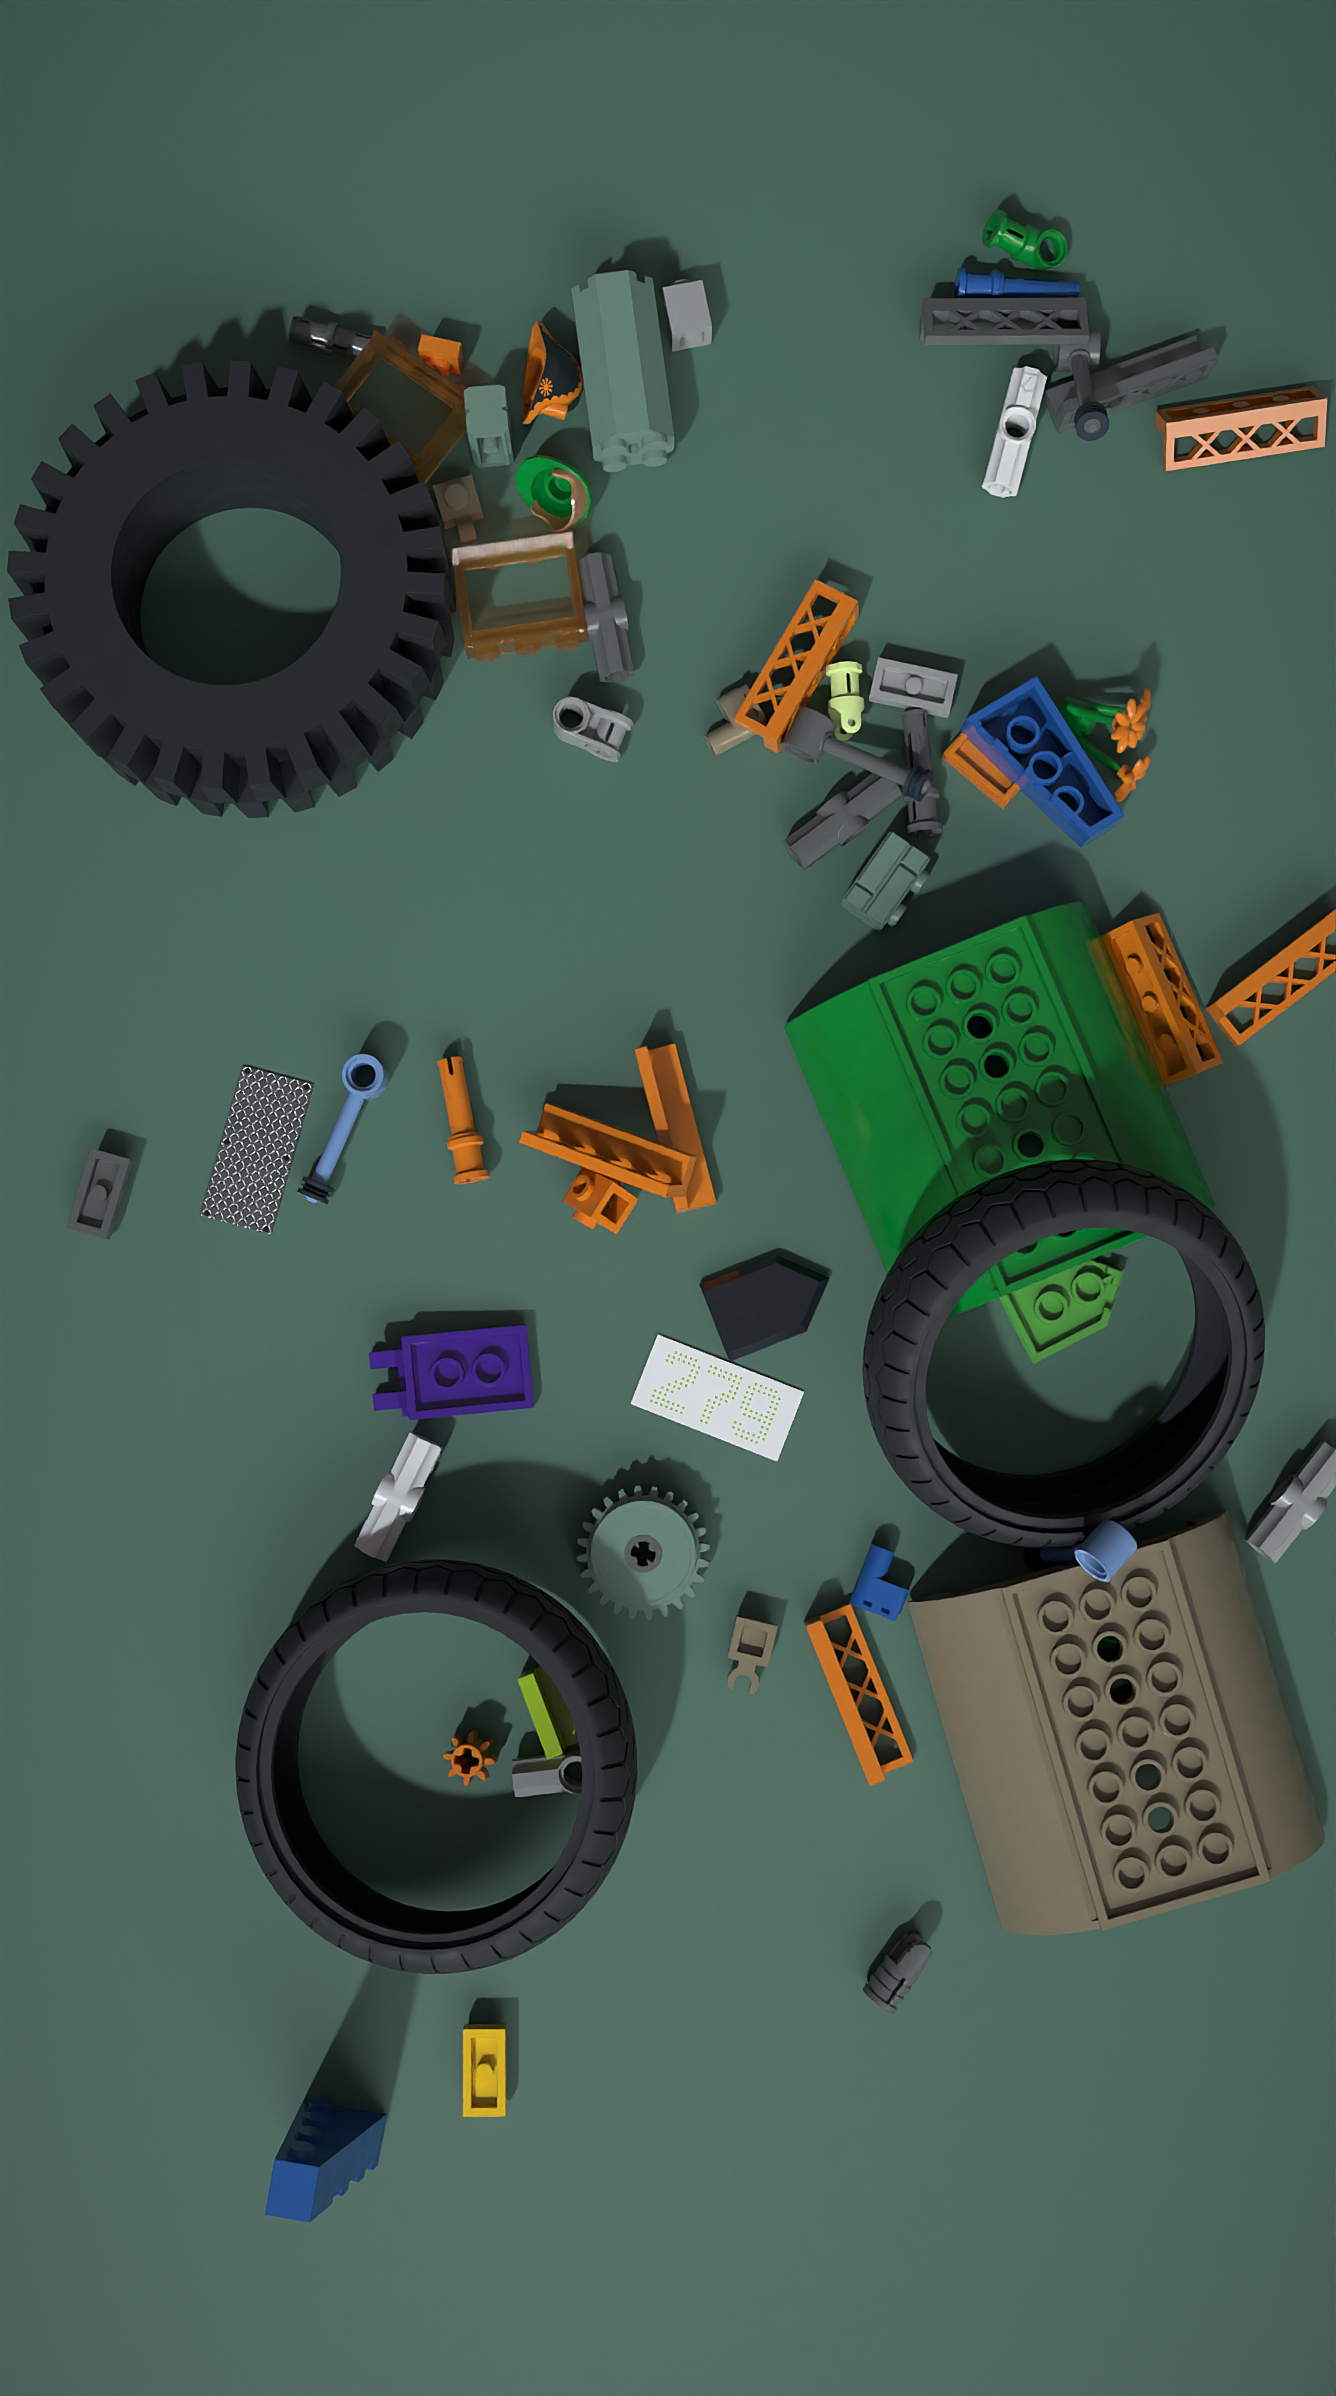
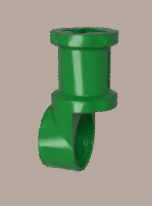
M1000 209L992 213L982 233L984 246L988 248L996 246L1010 253L1011 259L1022 262L1036 270L1043 271L1057 267L1064 262L1067 256V241L1061 232L1055 229L1044 231L1029 223L1021 225L1007 218L1006 212ZM1044 238L1050 240L1054 247V256L1049 262L1045 261L1040 255L1039 247Z

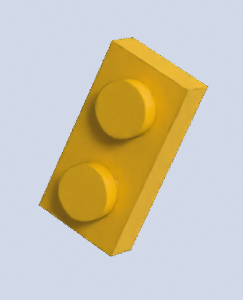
M464 2024L463 2117L506 2116L507 2024Z

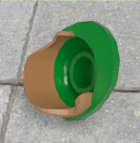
M539 454L527 458L519 466L516 474L518 492L531 509L532 514L548 523L554 532L564 531L571 526H576L588 516L592 502L591 486L577 465Z

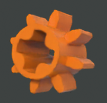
M475 1729L469 1733L468 1740L466 1741L458 1734L451 1740L457 1749L443 1754L444 1759L451 1760L452 1769L449 1771L448 1776L451 1777L457 1773L459 1776L464 1777V1786H468L476 1774L481 1780L485 1781L490 1775L484 1766L495 1764L498 1761L497 1756L490 1755L489 1746L492 1744L493 1739H487L485 1742L478 1739V1733ZM468 1749H472L473 1757L479 1758L473 1766H469L468 1758L462 1757Z

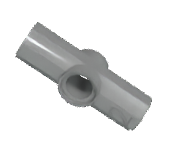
M1320 1441L1295 1475H1289L1276 1488L1269 1501L1271 1506L1244 1539L1253 1549L1271 1562L1277 1563L1301 1530L1311 1527L1324 1512L1327 1506L1325 1499L1336 1487V1449Z

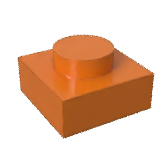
M421 334L418 346L421 365L426 367L429 372L439 376H448L450 372L461 375L464 363L461 343Z

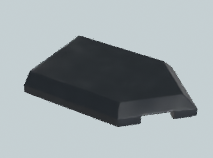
M774 1255L699 1284L729 1362L807 1332L830 1278L779 1255Z

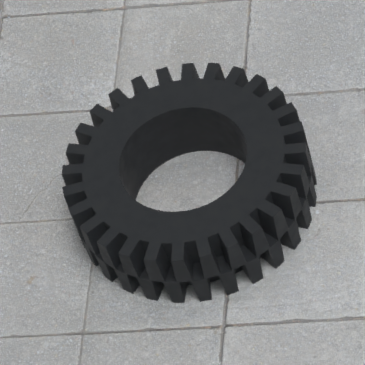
M230 360L228 387L218 388L201 361L181 365L186 394L172 398L154 372L135 380L146 409L128 417L110 393L93 405L106 434L94 443L72 423L58 438L72 465L71 469L65 474L41 461L31 478L46 504V508L44 511L22 504L19 505L14 525L29 547L30 552L8 551L7 564L8 574L24 595L8 598L11 619L28 640V642L20 644L19 648L26 665L44 685L39 689L51 706L98 757H102L118 775L134 786L140 781L158 799L177 806L180 798L184 797L202 814L219 817L223 815L225 803L234 804L248 818L269 817L268 801L282 799L295 813L313 808L314 803L310 790L327 783L340 797L357 788L352 769L366 759L378 772L394 759L389 739L397 731H400L412 740L423 724L419 701L423 695L437 700L444 680L439 659L440 656L452 657L455 636L449 614L450 612H456V596L450 572L451 565L432 498L425 482L419 483L412 459L400 441L390 446L381 421L366 407L354 418L343 392L326 382L322 383L316 396L312 399L299 371L278 365L272 387L267 389L251 361ZM262 508L298 518L320 532L335 547L340 556L341 577L339 593L334 611L324 631L311 648L297 661L276 674L257 681L238 685H211L180 677L164 669L149 658L142 637L140 620L143 590L155 561L164 548L183 530L205 517L226 510Z

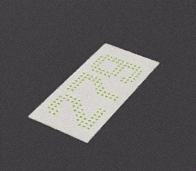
M657 1335L631 1404L778 1461L804 1392Z

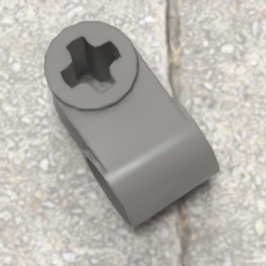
M576 697L563 698L556 704L553 711V729L560 740L584 749L606 761H619L621 755L618 751L625 733L630 731L634 724L631 719L616 711L603 709ZM566 713H576L581 717L582 722L575 728H568L560 722V719ZM610 730H612L609 740L606 741Z

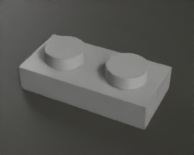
M878 657L868 701L907 710L923 709V711L926 710L930 715L948 718L958 674Z

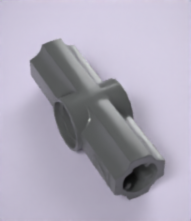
M602 552L587 554L585 557L577 560L585 601L582 603L588 639L592 640L597 673L600 682L614 683L624 681L626 678L634 676V669L627 638L629 627L623 596H619L614 562L612 561L611 554Z
M871 773L847 793L842 791L826 802L816 812L817 816L786 838L783 844L794 862L805 871L825 857L836 846L840 845L842 847L861 834L869 826V821L901 798L902 792L897 783Z

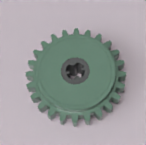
M636 1485L634 1495L628 1497L623 1488L619 1489L620 1500L614 1502L610 1497L606 1496L603 1499L607 1507L604 1511L596 1507L591 1510L593 1516L597 1519L595 1523L584 1521L582 1525L590 1534L589 1537L578 1538L577 1544L587 1547L585 1553L577 1555V1561L587 1562L588 1568L580 1572L581 1578L592 1577L594 1582L588 1587V1592L593 1593L600 1590L603 1594L599 1604L603 1606L611 1600L615 1603L613 1613L616 1615L625 1607L629 1609V1619L634 1620L637 1610L644 1611L647 1620H651L653 1610L659 1608L661 1614L666 1617L668 1616L667 1605L673 1602L677 1608H683L680 1597L685 1593L693 1598L696 1593L690 1585L693 1581L703 1583L705 1580L697 1571L698 1567H709V1561L700 1557V1552L709 1550L710 1545L706 1542H699L698 1537L707 1532L706 1528L694 1527L693 1523L697 1520L699 1514L693 1512L686 1515L684 1510L688 1502L685 1499L677 1505L672 1503L673 1491L669 1490L664 1498L658 1497L657 1486H652L649 1495H643L641 1486ZM640 1541L648 1542L649 1550L656 1552L653 1559L649 1556L647 1557V1563L638 1562V1555L631 1553L634 1545L639 1548Z

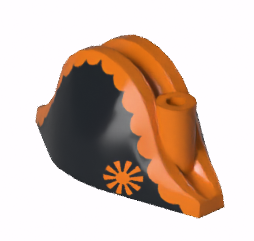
M538 320L531 329L522 391L523 424H530L536 416L541 414L563 420L568 406L578 396L583 385L582 371L577 360L552 338L545 325Z

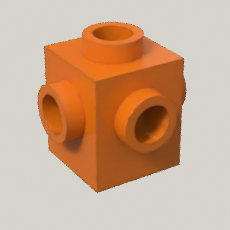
M583 1167L562 1201L576 1210L572 1217L593 1230L596 1224H599L617 1235L639 1199L620 1187L623 1183L622 1181Z

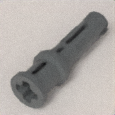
M923 709L905 711L901 716L904 728L906 768L911 771L918 764L922 768L925 767L926 770H932L928 712L926 710L923 711ZM933 778L929 791L920 802L914 800V798L911 799L910 796L906 797L903 795L904 802L908 803L909 825L906 827V835L909 837H930L943 831L942 823L938 822L936 800L940 798V792L937 786L933 784Z

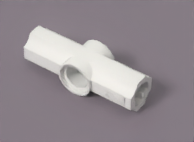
M1025 366L1023 368H1014L1012 371L982 488L991 495L1002 498L1008 496L1015 497L1017 495L1030 442L1036 429V419L1047 381V376L1043 375L1039 369ZM1015 427L1024 436L1019 438L1010 436L1006 429Z
M409 1433L392 1470L387 1471L371 1503L374 1505L373 1509L365 1521L359 1537H357L354 1545L356 1548L371 1557L385 1562L388 1561L406 1522L412 1520L426 1491L424 1486L441 1455L442 1446L416 1433Z

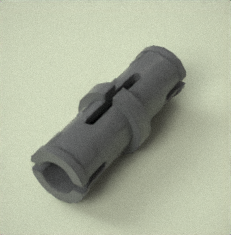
M294 315L289 329V342L324 350L326 355L334 356L337 353L369 362L374 346V335L340 328L339 323L331 321L329 324L318 323Z

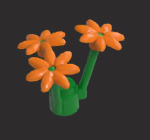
M1145 688L1143 698L1141 697L1140 704L1137 706L1133 698L1129 699L1126 708L1098 704L1086 699L1080 701L1067 696L1058 709L1082 749L1116 773L1115 777L1123 783L1113 795L1117 797V802L1123 801L1130 792L1135 790L1136 781L1146 775V769L1151 761L1150 757H1145L1143 761L1139 759L1133 769L1126 764L1121 766L1081 735L1083 733L1090 734L1096 722L1112 726L1114 731L1111 734V739H1119L1117 745L1118 753L1124 752L1127 746L1135 748L1137 740H1140L1144 735L1146 722L1148 721L1146 713L1151 706L1149 688Z

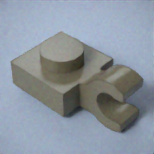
M472 474L433 485L444 528L457 526L464 552L479 548L473 521L483 519V513Z

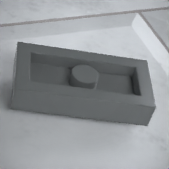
M90 1148L66 1228L110 1240L134 1161Z

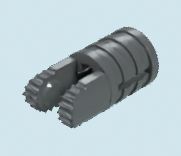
M908 1930V1932L901 1936V1939L898 1940L890 1953H887L884 1961L877 1967V1971L872 1974L870 1981L863 1987L864 1993L872 2001L892 2014L896 2011L898 2004L903 2001L904 1996L910 1991L911 1986L918 1980V1976L925 1968L929 1958L932 1957L931 1947L922 1940L923 1937L917 1930Z

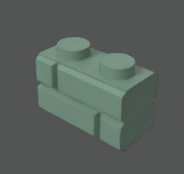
M492 381L475 383L473 387H468L464 390L467 435L474 465L478 466V468L510 465L514 462L506 389L501 384L497 385Z
M889 832L843 897L840 905L878 932H881L886 924L894 928L908 908L902 904L904 898L910 890L918 894L931 873L925 870L930 858L914 846L909 845L908 842L895 833Z

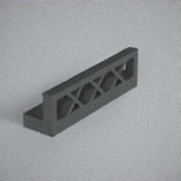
M923 298L919 326L920 341H924V345L1088 344L1090 334L1086 298Z
M1195 335L1091 373L1096 402L1101 403L1106 408L1107 414L1110 415L1205 380L1218 359L1215 348L1211 347L1202 351ZM1074 380L1045 390L1043 399L1057 434L1074 428V414L1080 407Z

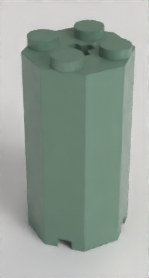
M630 270L594 274L587 279L588 287L580 292L579 284L571 289L594 461L602 462L603 470L606 472L621 471L628 465L643 464L647 467L663 465L667 462L666 454L674 450V431L653 278L644 276V283L637 281L636 273Z

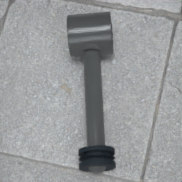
M1089 328L1088 344H1053V367L1055 372H1073L1080 406L1074 414L1076 433L1083 440L1094 441L1106 434L1109 429V419L1106 408L1101 403L1096 402L1090 371H1097L1099 365L1100 331L1098 328Z
M800 708L781 744L782 748L790 755L805 763L816 765L821 756L828 753L904 786L903 795L906 797L910 796L911 799L914 798L918 802L925 797L931 787L932 770H926L925 767L922 768V766L916 764L910 771L833 738L836 725L831 719L813 709Z

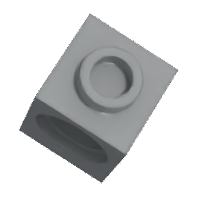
M681 279L671 283L670 286L663 287V310L672 352L711 344L712 323L703 280L691 281L689 279Z

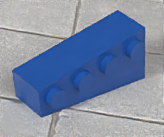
M1037 676L966 718L960 733H964L968 737L967 739L1013 784L1016 783L1020 790L1080 848L1115 828L1125 816Z
M315 2097L311 2098L310 2101L303 2100L274 2159L265 2215L309 2223L332 2204L334 2196H342L348 2191L350 2181L359 2182L364 2178L366 2169L373 2170L378 2166L387 2114L335 2106V2102L328 2098Z

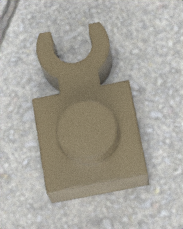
M736 1615L727 1658L738 1660V1663L727 1675L728 1689L733 1690L736 1678L740 1675H745L751 1680L749 1694L755 1695L759 1687L758 1675L755 1672L756 1665L769 1667L778 1628L777 1624Z

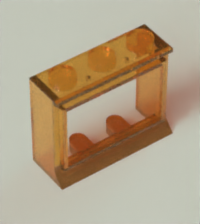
M375 330L371 340L334 387L343 392L348 403L380 360L383 359L454 409L420 454L385 431L390 446L400 441L412 459L419 483L424 481L426 484L467 430L464 390L467 387L459 382L451 383L441 376L438 368L426 359L418 360L408 353L407 348L393 336L386 338ZM349 406L351 413L355 418L359 412L351 406Z
M572 531L450 549L464 647L468 659L475 658L476 661L487 662L498 659L500 657L499 654L516 652L519 656H529L538 653L540 648L556 646L559 650H570L579 647L580 642L588 641ZM566 557L574 616L473 631L465 570L486 567L490 570H496L507 564L520 562L537 564L542 562L543 559Z

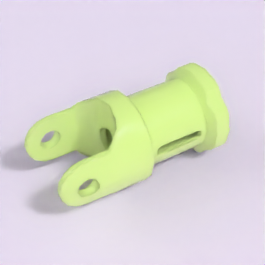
M852 661L838 662L826 666V675L830 677L831 699L828 701V713L836 725L834 735L841 741L849 740L853 733L860 729L861 712L865 708L864 698L860 697L859 675L862 673V664ZM840 728H843L847 733L841 734Z

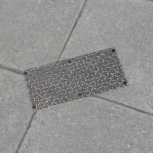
M242 1066L200 1216L272 1234L314 1084Z

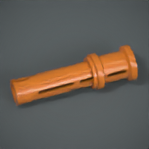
M451 1057L452 1075L450 1064L447 1058L437 1061V1066L439 1067L451 1130V1137L448 1138L446 1144L447 1149L453 1153L456 1169L453 1183L468 1184L490 1178V1172L485 1170L481 1145L484 1143V1139L479 1132H475L463 1057Z

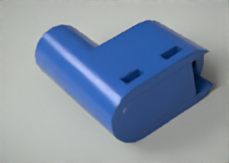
M871 1543L849 1603L896 1621L898 1614H901L909 1590L884 1580L894 1552Z

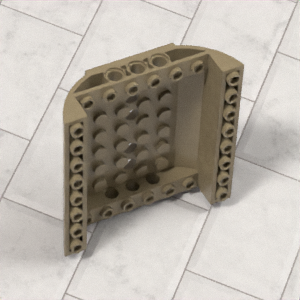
M1227 1509L1186 1520L1188 1524L1186 1528L1136 1542L1137 1550L1109 1582H1102L1094 1578L1081 1567L1078 1561H1074L955 1595L945 1590L907 1601L1003 1931L1023 1935H1058L1096 1929L1104 1931L1270 1882L1271 1878L1307 1860L1323 1845L1326 1836ZM1106 1636H1115L1120 1644L1118 1655L1110 1660L1101 1659L1097 1652L1099 1641ZM1120 1678L1128 1679L1132 1684L1130 1698L1124 1702L1113 1701L1110 1696L1112 1683ZM1144 1764L1155 1765L1158 1772L1157 1780L1149 1787H1141L1135 1780L1137 1769ZM1156 1807H1166L1170 1812L1168 1825L1160 1830L1150 1828L1148 1824L1149 1813Z

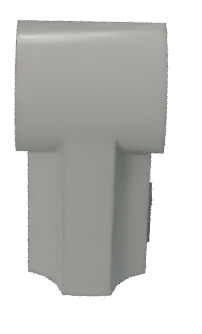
M580 1748L568 1750L548 1760L546 1755L513 1758L512 1780L515 1797L559 1792L580 1794L582 1779L574 1780L570 1778L565 1769L571 1762H581Z

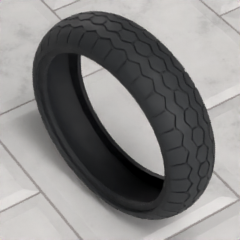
M1089 1159L1042 1162L1005 1172L971 1188L944 1206L912 1237L887 1273L871 1311L863 1350V1386L866 1407L873 1431L886 1459L909 1490L942 1518L978 1536L1016 1546L1058 1548L1083 1543L1104 1519L1118 1523L1127 1531L1132 1530L1136 1526H1141L1158 1517L1166 1509L1169 1510L1189 1495L1191 1490L1199 1486L1224 1458L1243 1428L1258 1391L1264 1364L1265 1324L1261 1296L1252 1269L1241 1247L1223 1222L1194 1195L1159 1175L1126 1164ZM1090 1228H1113L1134 1231L1159 1239L1176 1248L1189 1274L1194 1294L1195 1325L1191 1350L1180 1379L1167 1401L1156 1415L1129 1440L1108 1454L1071 1469L1037 1475H1015L988 1470L964 1461L949 1452L932 1437L926 1410V1379L935 1342L942 1326L961 1297L995 1264L1035 1241L1059 1233Z
M447 1559L416 1560L377 1568L337 1586L304 1610L275 1642L255 1676L244 1704L235 1755L236 1790L243 1826L258 1864L284 1903L310 1929L343 1951L389 1969L420 1974L461 1973L505 1962L543 1943L568 1924L598 1891L618 1857L630 1825L638 1774L636 1736L624 1690L608 1657L587 1628L560 1602L528 1581L497 1568ZM427 1612L454 1615L484 1624L521 1646L544 1669L561 1693L570 1712L581 1753L582 1785L579 1809L571 1837L558 1862L541 1879L524 1891L504 1901L470 1910L439 1911L409 1906L376 1892L358 1880L337 1860L317 1832L303 1797L299 1777L298 1742L302 1716L313 1686L328 1661L355 1633L376 1620L400 1614Z

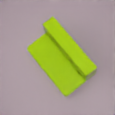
M541 1666L521 1673L517 1680L547 1760L563 1754L566 1747L578 1743V1738L570 1712L561 1693Z

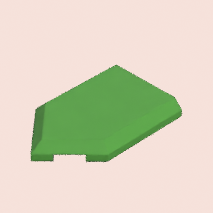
M1089 1260L997 1298L1032 1364L1107 1327L1117 1289L1120 1286L1125 1270Z

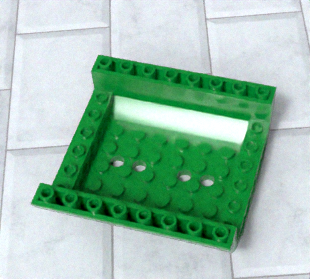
M1072 902L1028 916H1022L868 979V981L808 1010L784 1026L886 1273L889 1272L896 1258L918 1230L944 1206L971 1188L993 1177L1037 1163L1055 1160L1089 1159L1126 1164L1149 1171L1177 1184L1194 1195L1209 1209L1216 1205L1086 902ZM982 1016L988 1020L991 1027L988 1037L978 1039L969 1033L967 1024L971 1017ZM998 1055L1006 1061L1007 1072L1005 1076L993 1078L986 1073L984 1062L988 1056ZM1030 1133L1039 1139L1041 1148L1037 1156L1026 1157L1021 1154L1018 1149V1140L1022 1134ZM1090 1228L1059 1233L1035 1241L1013 1252L985 1272L965 1292L948 1317L1003 1297L1143 1239L1148 1235L1122 1229Z

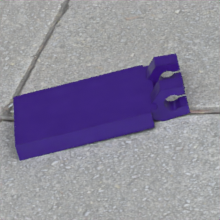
M526 1325L401 1337L402 1341L396 1342V1350L369 1352L370 1369L398 1367L400 1392L372 1394L374 1411L402 1408V1417L408 1416L409 1420L534 1408Z

